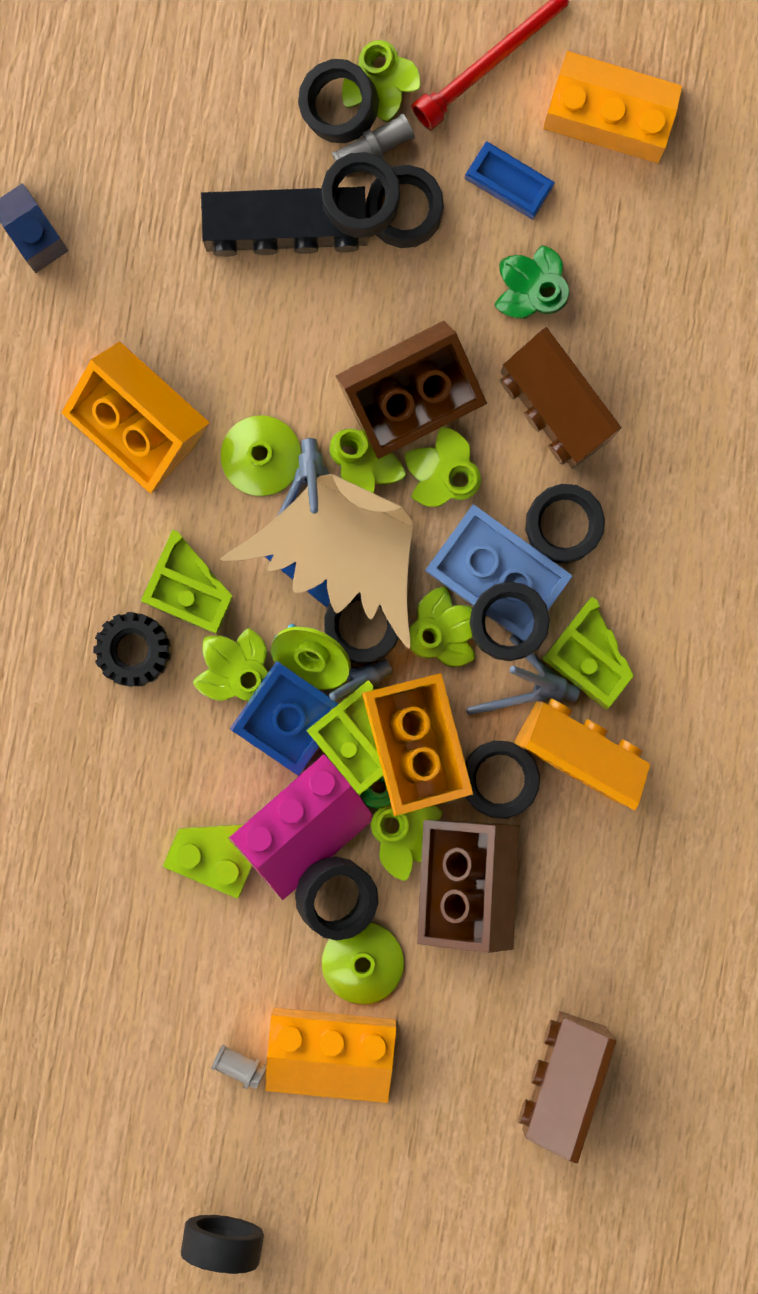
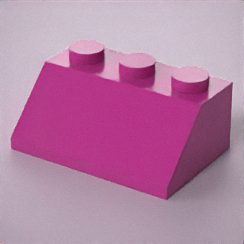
M323 754L228 839L283 901L297 888L299 879L309 866L321 859L330 858L371 822L373 815L349 782Z

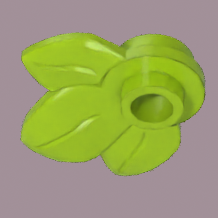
M372 41L362 49L359 55L358 66L362 68L376 87L379 98L377 117L385 122H389L397 115L401 108L403 92L410 93L420 90L419 71L411 60L399 57L396 49L387 41ZM378 57L386 58V63L383 67H373V63ZM344 78L342 100L346 108H352L361 104L362 96L355 82Z
M440 428L435 448H417L405 453V460L410 473L420 481L413 490L411 498L421 505L438 507L451 498L466 500L474 496L480 487L481 475L476 465L470 462V446L464 437L451 428ZM458 473H462L467 476L468 484L464 487H457L453 483V477Z
M344 429L333 436L329 451L333 461L341 466L342 479L373 493L375 484L390 485L405 477L403 466L393 453L380 459L376 457L362 430ZM344 446H351L355 449L356 454L349 455L342 448Z
M439 587L429 592L418 604V620L409 628L410 650L421 658L431 659L436 657L443 664L450 667H460L474 660V652L467 640L472 638L469 624L472 607L465 605L452 606L450 594L446 587ZM423 631H430L434 635L433 644H428L423 640Z
M247 628L239 636L237 642L223 636L205 637L203 640V655L209 669L193 680L196 689L203 695L217 701H224L234 696L241 700L249 701L268 674L267 669L263 666L267 654L263 639L250 628ZM253 673L257 678L256 685L249 689L245 688L241 682L243 675Z
M388 805L378 809L373 815L371 831L375 839L380 842V862L395 878L406 881L411 873L413 861H422L424 820H439L443 814L435 805L394 816L392 806ZM389 817L396 819L399 824L398 830L393 834L386 832L384 829V822Z

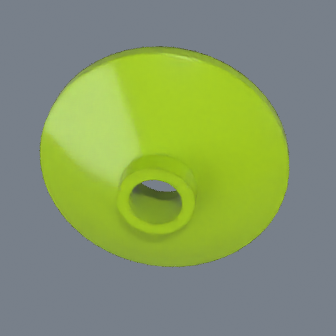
M252 416L235 424L225 436L221 447V465L228 480L240 491L252 496H270L281 492L293 482L297 468H299L298 456L301 454V447L293 430L281 420L270 416ZM257 447H264L268 451L267 457L262 461H257L252 456L254 449Z
M290 627L280 631L272 642L271 655L274 662L278 661L319 690L336 688L342 685L349 676L351 663L348 654L335 639L321 631L308 627Z
M372 922L364 931L353 938L339 941L329 939L322 956V970L329 987L340 998L355 1004H370L384 999L396 988L403 973L404 959L399 942L386 928ZM365 957L370 961L371 967L368 971L360 972L355 968V961L358 958Z

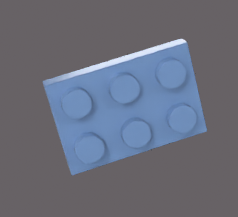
M474 504L425 570L426 573L472 606H474L479 596L493 585L511 581L526 584L538 592L546 603L548 610L573 577ZM506 597L499 599L491 604L486 612L487 617L522 642L529 637L533 630L534 619L532 611L526 603L517 598Z

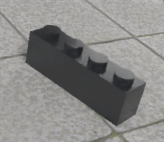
M365 186L338 187L336 196L341 210L350 217L365 219ZM321 188L201 192L202 241L206 252L213 251L215 256L237 255V250H253V253L257 255H273L278 253V249L294 248L296 253L311 254L318 252L319 247H335L337 252H354L359 250V246H367V237L356 238L343 234L330 224L323 210Z

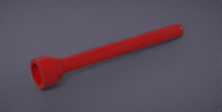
M549 0L439 93L423 94L411 104L416 118L426 129L433 130L444 120V114L448 112L447 106L568 6L569 0Z

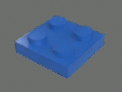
M276 661L229 729L299 776L319 747L306 730L335 708L338 703Z

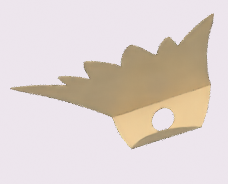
M333 474L317 477L318 512L316 514L310 512L307 487L272 522L220 558L221 561H241L273 554L267 567L268 572L283 569L296 562L292 585L293 592H305L327 580L330 603L336 613L345 609L360 592L362 605L367 617L372 620L378 606L381 605L396 635L410 649L407 580L410 545L414 526L405 509L391 501Z

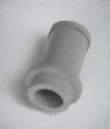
M222 1044L211 1069L244 1083L243 1088L248 1089L249 1086L257 1089L266 1066L260 1063L261 1059L257 1058L254 1061Z

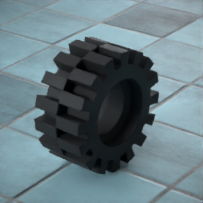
M126 612L127 614L113 616L114 619L106 621L102 625V631L100 633L97 632L95 637L97 644L93 646V653L97 656V660H95L97 666L102 669V674L106 678L113 680L114 683L119 685L139 687L155 681L160 673H164L167 668L166 663L171 657V653H169L171 644L170 639L166 636L167 632L157 621L144 614ZM129 634L142 636L148 645L147 657L142 663L135 666L124 664L117 653L120 640Z

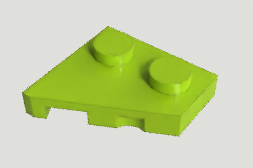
M172 529L141 602L217 635L233 596L193 551L180 533Z
M591 596L542 659L606 710L613 704L634 675L626 659L618 651V643L612 630L607 629L598 610L600 607L598 601Z
M369 680L306 730L359 796L384 776L362 695L364 692L373 690V685Z
M243 825L179 828L162 867L238 899L252 865L228 838Z

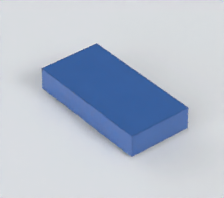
M488 141L484 143L465 174V180L534 220L555 184L554 181Z

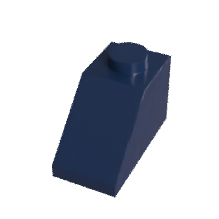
M23 183L0 198V223L35 273L68 252L67 247Z

